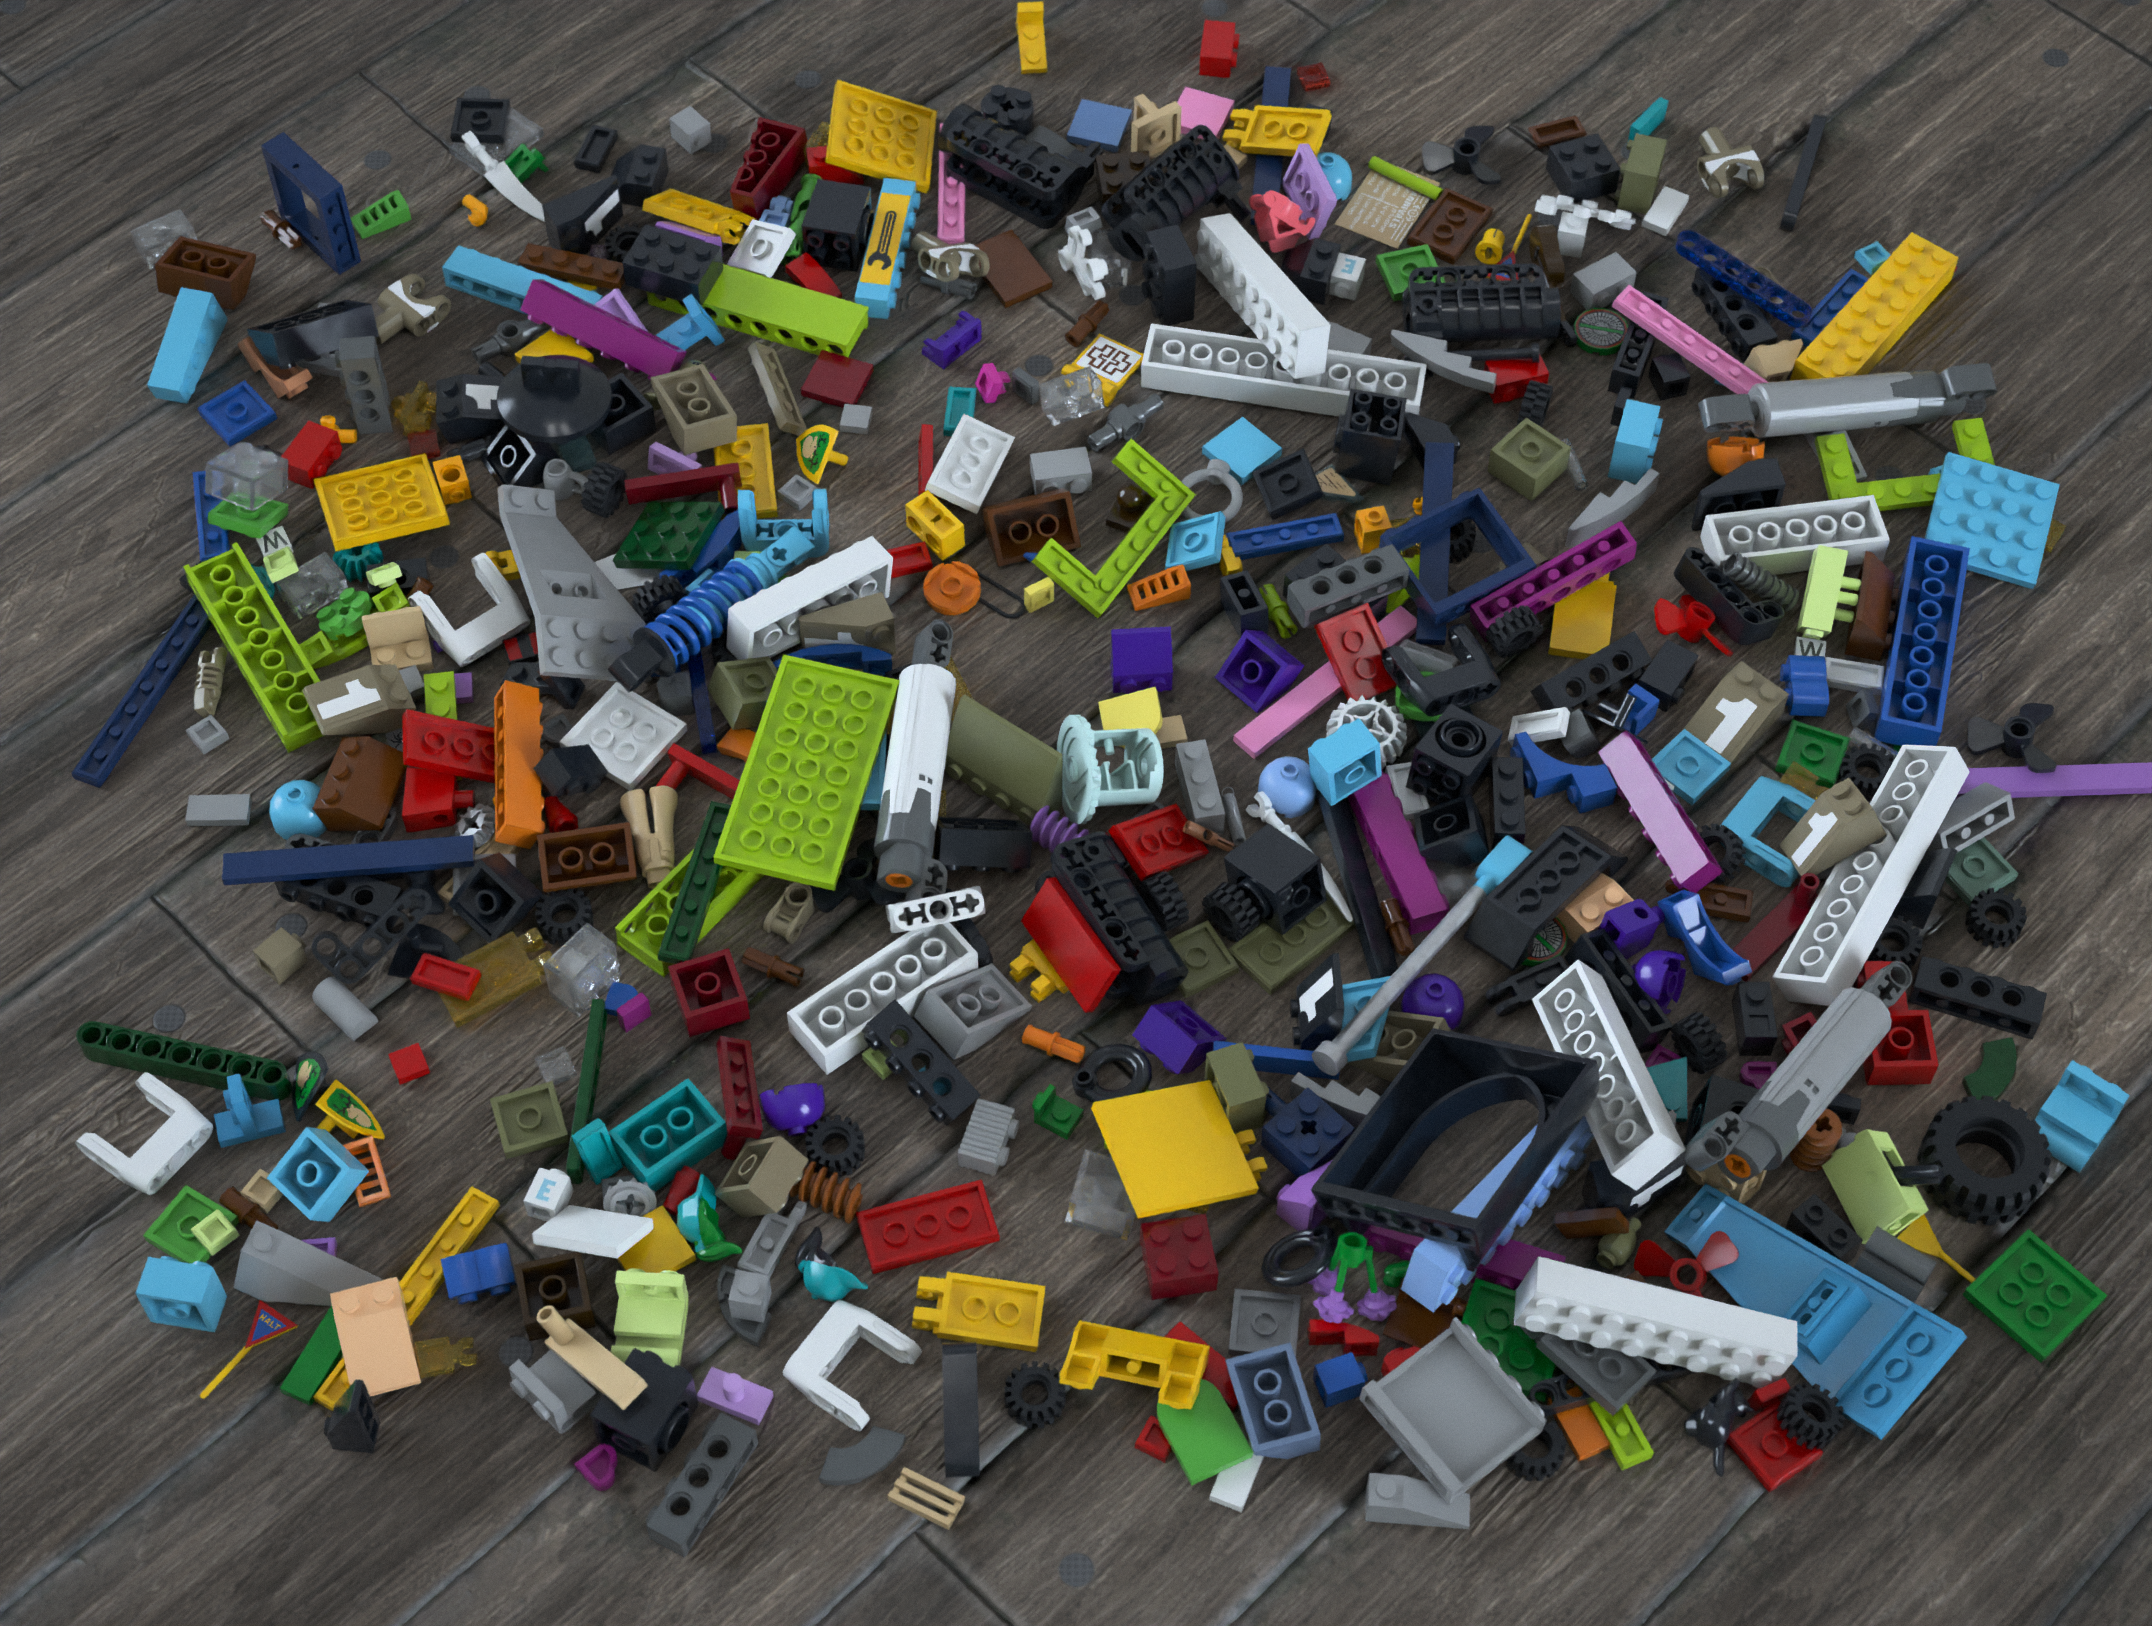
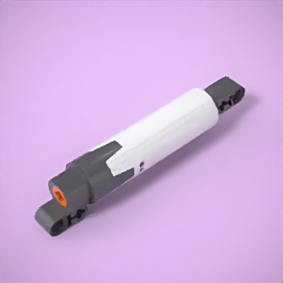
M942 619L933 620L917 634L914 643L912 665L903 669L899 677L900 682L897 690L874 844L875 855L880 861L877 875L878 884L890 891L906 893L905 902L944 894L948 878L945 866L940 861L932 859L956 690V678L953 677L951 672L944 669L950 661L953 630ZM937 900L931 904V916L943 908L944 903ZM924 903L918 904L921 911L910 912L908 907H905L906 916L910 920L921 916L922 922L925 921L926 918L923 913Z

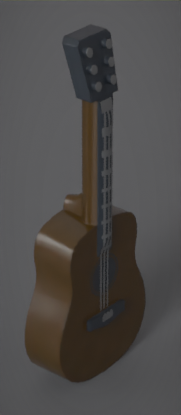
M1553 224L1534 226L1529 241L1531 262L1540 266L1543 270L1545 288L1563 289L1565 288V266L1560 254L1555 227ZM1560 300L1561 320L1559 334H1561V338L1567 347H1572L1576 345L1577 335L1566 321Z

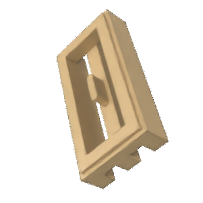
M903 1467L900 1478H897L893 1490H890L888 1494V1501L949 1530L965 1502V1496ZM909 1481V1482H911V1483H913V1484H915V1485H917V1486H919V1487H921V1488H923V1489H925V1490H927V1491H929V1492H931V1493H933V1494H935V1495H937V1496H940V1497H942V1498H944V1499H946V1500H948V1501L954 1503V1505H951V1504H949V1503H947V1502H945V1501H943V1500H941V1499H939V1498H937V1497H935V1496H933V1495H931V1494H929V1493H927V1492H924V1491H922V1490H920V1489H918V1488H916V1487H914V1486H912V1485H910V1484H908V1483H906V1482ZM901 1491L949 1513L948 1516L945 1517L900 1495Z

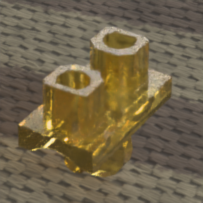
M419 380L412 394L406 393L405 396H395L391 402L392 408L396 411L394 416L405 427L403 436L412 437L414 431L427 433L431 427V415L425 412L426 410L436 412V393L429 391L427 382Z

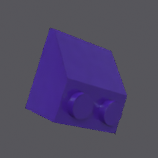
M1171 626L1111 630L1110 666L1113 693L1129 694L1151 687H1156L1158 692L1172 690Z
M1245 630L1215 676V679L1256 713H1260L1291 687L1304 665L1263 631Z
M1182 1000L1151 1005L1132 1034L1140 1042V1047L1144 1051L1156 1055L1163 1061L1165 1069L1178 1075L1193 1072L1206 1060V1053L1213 1051L1214 1041L1225 1042L1227 1039Z

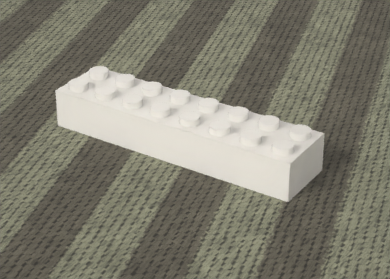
M1230 213L1201 218L1200 230L1197 232L1198 252L1195 255L1197 269L1205 275L1208 281L1218 290L1220 295L1225 298L1232 309L1238 313L1245 324L1251 328L1257 338L1264 343L1270 353L1277 358L1283 368L1294 379L1325 373L1330 333L1328 321Z
M1577 960L1536 995L1532 1001L1556 1052L1586 1057L1597 1061L1600 1077L1599 1091L1595 1101L1586 1112L1585 1118L1611 1175L1637 1191L1686 1149L1602 975L1580 960Z
M1539 1256L1516 1290L1514 1325L1525 1327L1533 1332L1541 1331L1557 1335L1565 1340L1589 1343L1597 1348L1621 1351L1629 1356L1653 1359L1661 1364L1685 1367L1693 1372L1717 1375L1725 1380L1738 1378L1739 1381L1752 1384L1757 1388H1762L1778 1381L1797 1358V1321Z

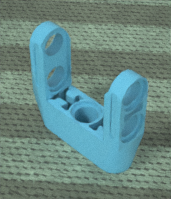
M814 489L812 491L814 507L812 519L757 520L754 492L751 490H738V515L741 539L746 551H763L790 528L796 526L816 547L809 557L825 555L829 549L827 489Z
M1761 776L1721 825L1726 826L1742 839L1744 843L1742 846L1746 848V854H1742L1746 859L1744 865L1775 884L1787 888L1798 877V872L1791 860L1757 840L1756 837L1777 811L1799 822L1816 800L1791 785Z

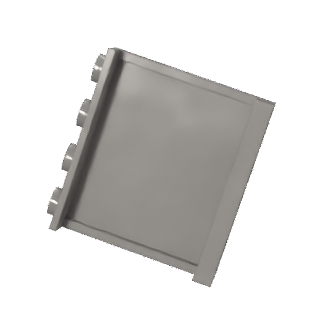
M1457 1317L1452 1320L1450 1327L1377 1383L1372 1380L1362 1388L1359 1398L1448 1505L1539 1435L1546 1423L1544 1412L1540 1406L1526 1398L1522 1393L1519 1382L1513 1376L1505 1374L1499 1367L1497 1357L1490 1350H1485L1478 1343L1472 1328L1467 1324H1462Z

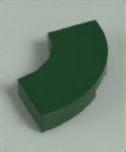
M2012 1037L1982 1043L1980 1047L1982 1057L1980 1067L1974 1073L1964 1076L1962 1080L1968 1096H1975L1976 1100H1980L1982 1095L1992 1096L1993 1100H1996L2005 1091L2014 1075L2017 1061L2015 1043Z

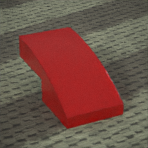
M807 252L785 265L786 273L801 287L842 298V293L834 281Z
M1310 1319L1308 1344L1309 1346L1342 1344L1343 1355L1352 1352L1354 1356H1377L1379 1335L1345 1322L1329 1323L1324 1321V1319Z

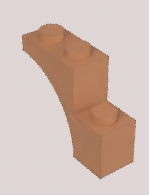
M250 336L237 343L254 373L261 370L278 399L284 395L290 399L309 388L306 382L313 379L307 368L304 369L296 365L293 368L280 369L279 366L267 364Z

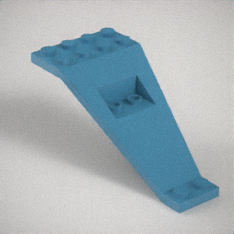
M1707 1183L1664 1231L1670 1240L1692 1252L1696 1258L1714 1232L1722 1231L1726 1233L1737 1247L1739 1257L1732 1264L1709 1271L1711 1275L1740 1307L1797 1321V1358L1792 1362V1365L1811 1386L1818 1384L1820 1385V1391L1823 1392L1827 1389L1830 1391L1828 1396L1831 1399L1836 1397L1839 1400L1836 1406L1843 1407L1844 1412L1841 1415L1880 1440L1883 1439L1967 1338L1960 1328L1894 1292Z

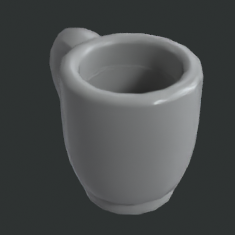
M552 459L547 462L543 471L544 489L554 490L555 500H565L574 493L582 494L585 491L583 486L584 483L588 482V479L584 475L573 472L570 466L562 459Z

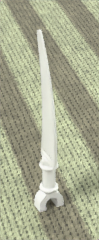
M471 131L461 136L465 142V148L473 157L478 158L484 164L487 171L484 176L517 207L545 222L542 204L519 182L504 161L498 163L496 159H492L485 151V146L479 143Z
M1263 791L1257 792L1254 798L1259 802L1260 808L1257 804L1248 805L1246 808L1248 814L1252 817H1261L1262 822L1271 824L1312 852L1296 832H1291V827L1285 825L1278 818L1268 796ZM1321 863L1325 891L1335 902L1346 920L1352 922L1353 917L1340 890Z

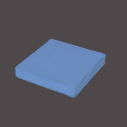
M1081 99L1068 131L1067 141L1084 146L1099 142L1100 147L1104 150L1118 153L1132 117V110Z

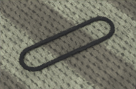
M950 560V561H947L946 563H944V565H946V564H952L951 561H959V560ZM975 570L980 578L1017 599L1021 603L1022 608L1018 613L1008 614L981 597L978 600L979 602L1006 618H1017L1025 612L1026 606L1020 596Z

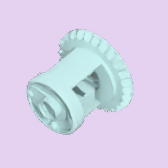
M1069 715L1064 719L1058 735L1057 751L1063 754L1062 806L1066 816L1072 823L1086 824L1092 819V815L1096 813L1095 807L1152 804L1155 802L1162 789L1164 767L1159 740L1151 729L1135 728L1093 731L1087 719L1080 715ZM1125 745L1124 763L1116 770L1109 773L1110 761H1105L1101 766H1097L1099 761L1096 759L1097 749L1094 747L1104 746L1106 755H1112L1115 753L1114 746Z

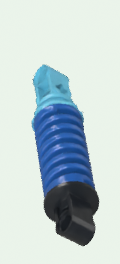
M794 526L761 553H751L745 560L738 557L731 559L723 568V571L716 572L711 579L704 581L699 588L693 589L689 596L681 598L678 604L672 605L667 609L666 613L660 614L654 622H650L644 627L637 629L633 634L635 647L619 656L610 665L608 671L628 693L635 690L653 673L662 677H670L675 673L678 664L686 663L689 655L694 656L698 654L700 647H707L711 643L712 638H719L723 630H727L728 608L732 607L736 602L744 601L756 595L762 589H767L777 584L780 577L805 561L814 552L816 547Z

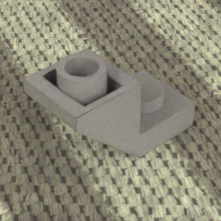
M1092 206L1066 217L1065 231L1067 234L1068 228L1078 225L1081 230L1087 228L1091 237L1098 235V229L1103 227L1100 217Z

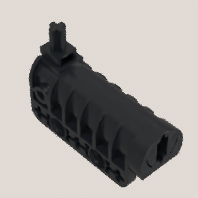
M1195 126L1179 141L1167 147L1103 204L1101 209L1102 215L1112 228L1107 233V237L1114 249L1123 257L1131 261L1145 260L1143 245L1146 244V232L1176 224L1180 228L1204 205L1207 206L1211 202L1217 209L1225 204L1239 222L1251 214L1237 196V193L1243 189L1241 184L1237 182L1239 180L1238 167L1228 151L1207 126ZM1201 134L1204 139L1195 145L1193 141ZM1166 166L1168 171L1164 173L1161 169ZM1152 175L1154 180L1149 183L1148 177ZM1120 203L1122 208L1114 215L1111 210Z
M1531 263L1416 268L1408 278V287L1403 292L1401 300L1404 332L1447 342L1553 339L1558 337L1560 329L1561 304L1558 288H1545L1543 270L1540 266ZM1516 272H1519L1518 277H1525L1528 272H1532V275L1537 278H1535L1533 283L1529 282V278L1516 280ZM1488 273H1491L1490 281L1489 279H1482L1487 278ZM1498 273H1505L1510 277V280L1496 281L1495 277ZM1461 274H1464L1463 279H1470L1473 274H1477V277L1482 280H1465L1461 282ZM1433 275H1436L1435 283H1433L1434 281H1427L1425 283L1414 282L1418 276H1422V279L1426 281L1432 280ZM1443 275H1451L1455 282L1441 283L1440 279ZM1426 368L1425 379L1433 377V372Z
M1100 831L1058 844L1050 856L1052 870L1046 871L1039 876L1035 884V891L1038 894L1047 878L1056 877L1121 968L1112 983L1118 985L1117 989L1114 985H1111L1104 997L1116 1000L1132 994L1139 1005H1145L1163 998L1176 989L1185 980L1189 970L1124 872L1123 867L1127 859L1112 836H1109L1107 832Z

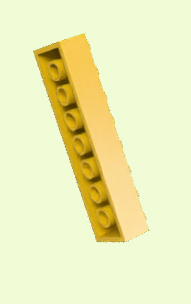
M1911 232L1795 360L1790 381L1868 374L1952 280L1959 257Z

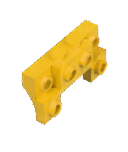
M1079 1320L1073 1332L1066 1360L1060 1371L1059 1383L1070 1385L1076 1389L1086 1388L1092 1390L1098 1377L1102 1376L1161 1388L1158 1403L1169 1405L1175 1409L1185 1408L1191 1410L1199 1394L1200 1380L1208 1365L1210 1346Z

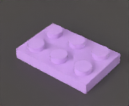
M1299 144L1281 185L1287 197L1299 205V209L1303 211L1299 220L1304 219L1306 222L1310 217L1315 218V224L1307 234L1308 239H1319L1336 206L1337 197L1310 145Z

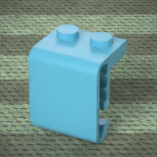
M2072 1060L2064 1071L2058 1085L2035 1118L2041 1127L2039 1134H2045L2048 1139L2049 1146L2047 1150L2051 1152V1156L2080 1173L2116 1121L2130 1095L2122 1091L2116 1084L2109 1083L2094 1074L2090 1068Z

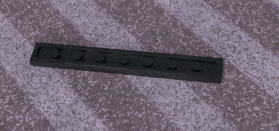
M1317 789L1316 794L1371 979L1391 976L1398 969L1388 932L1385 930L1386 925L1348 799L1346 797L1331 806Z

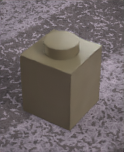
M282 927L253 950L259 968L279 985L308 962L304 951L306 947L304 941L296 933L290 935Z

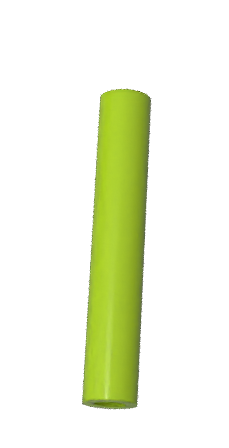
M1373 156L1368 164V168L1435 201L1443 192L1442 188L1376 156Z

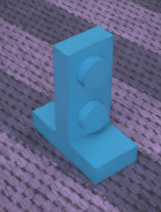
M692 294L683 299L689 313L655 335L683 350H686L705 336H708L715 346L725 341L715 321Z
M240 1074L227 1076L228 1089L223 1090L226 1107L230 1110L214 1114L218 1142L221 1148L286 1132L279 1099L252 1105Z

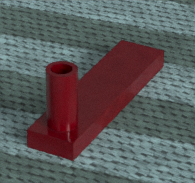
M738 462L624 480L629 505L720 491L725 515L738 510L737 488L742 487Z
M1804 874L1799 884L1732 949L1740 957L1749 961L1752 972L1741 977L1743 981L1748 982L1798 932L1818 897L1816 892L1820 881L1815 874Z
M720 1036L716 1048L728 1132L721 1148V1154L727 1159L735 1160L743 1149L747 1137L759 1139L763 1126L751 1043L749 1040Z

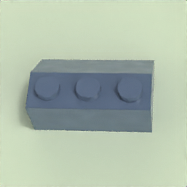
M1291 1342L1225 1360L1254 1455L1290 1459L1320 1451L1321 1434Z

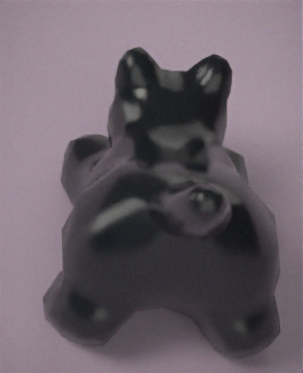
M1734 1378L1725 1387L1719 1388L1709 1398V1402L1693 1412L1684 1421L1686 1435L1695 1438L1702 1446L1713 1450V1467L1716 1474L1720 1477L1724 1475V1444L1731 1433L1734 1418L1736 1416L1744 1418L1746 1413L1754 1412V1409L1748 1406L1743 1392L1736 1390L1740 1385L1738 1378Z

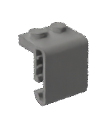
M551 1350L529 1369L519 1359L508 1368L512 1378L510 1382L512 1389L522 1399L525 1398L539 1417L544 1421L547 1420L560 1434L568 1431L591 1411L604 1395Z

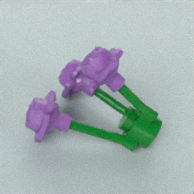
M1349 1232L1340 1235L1337 1248L1327 1269L1308 1282L1313 1286L1314 1292L1326 1296L1318 1297L1313 1303L1318 1308L1320 1317L1326 1322L1341 1323L1344 1318H1349L1350 1315L1354 1314V1309L1343 1299L1345 1292L1343 1284L1346 1281L1347 1268H1357L1364 1260L1370 1288L1365 1297L1357 1301L1358 1314L1367 1316L1371 1321L1382 1322L1391 1311L1397 1308L1395 1296L1388 1295L1377 1287L1372 1259L1373 1247L1366 1246L1367 1240L1361 1234ZM1339 1260L1341 1262L1340 1269L1337 1267Z

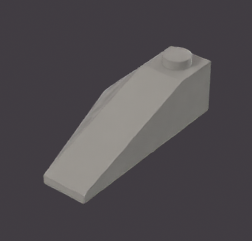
M256 1220L241 1249L234 1288L263 1302H284L296 1305L309 1304L331 1307V1293L382 1281L383 1279Z

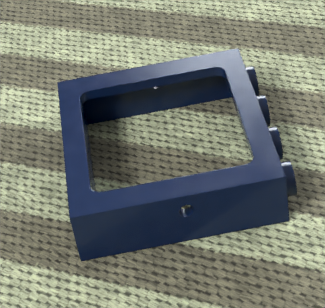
M284 132L262 144L261 148L281 219L287 220L291 224L292 229L301 237V240L337 274L341 275L360 263L361 258L342 184ZM302 191L315 202L320 220L306 208Z
M1480 487L1471 492L1465 491L1456 499L1446 504H1438L1432 511L1422 516L1416 515L1402 526L1389 528L1380 536L1379 548L1392 544L1400 555V552L1464 520L1470 519L1474 521L1507 568L1437 603L1432 600L1408 566L1409 575L1405 590L1434 630L1469 613L1470 605L1536 569L1535 562Z

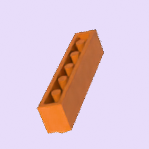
M507 680L504 681L494 697L495 842L531 849L537 840V835L543 834L545 829V822L541 820V812L544 807V797L541 796L543 781L533 769L543 758L544 754L543 749L540 748V739L543 734V725H540V715L543 703L539 701V688Z

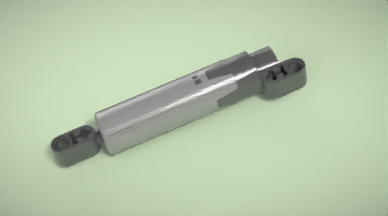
M1982 363L1949 367L1940 374L1926 369L1757 383L1751 387L1748 394L1709 397L1700 401L1698 406L1704 431L1707 433L1738 431L1750 428L1755 436L1763 438L1932 423L1937 421L1940 416L1960 414L1967 400L1988 398L1997 393V388L1990 364Z
M1893 961L1871 975L1860 989L1851 987L1843 990L1739 1115L1731 1111L1725 1112L1706 1123L1698 1131L1684 1151V1158L1688 1166L1696 1171H1704L1717 1163L1721 1171L1738 1184H1742L1760 1174L1762 1170L1777 1169L1891 1029L1892 1019L1887 1008L1894 1005L1910 986L1912 973L1909 967L1903 962Z

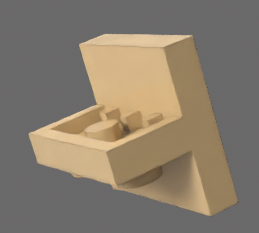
M1144 94L1134 97L1131 152L1149 151L1151 160L1161 154L1171 144L1179 141L1182 107L1174 101L1158 109L1157 105Z

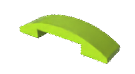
M396 582L372 598L376 608H371L370 613L393 611L410 607L411 605ZM364 627L348 637L344 633L336 635L339 640L328 639L321 630L299 646L312 668H321L345 659L367 647L369 644Z

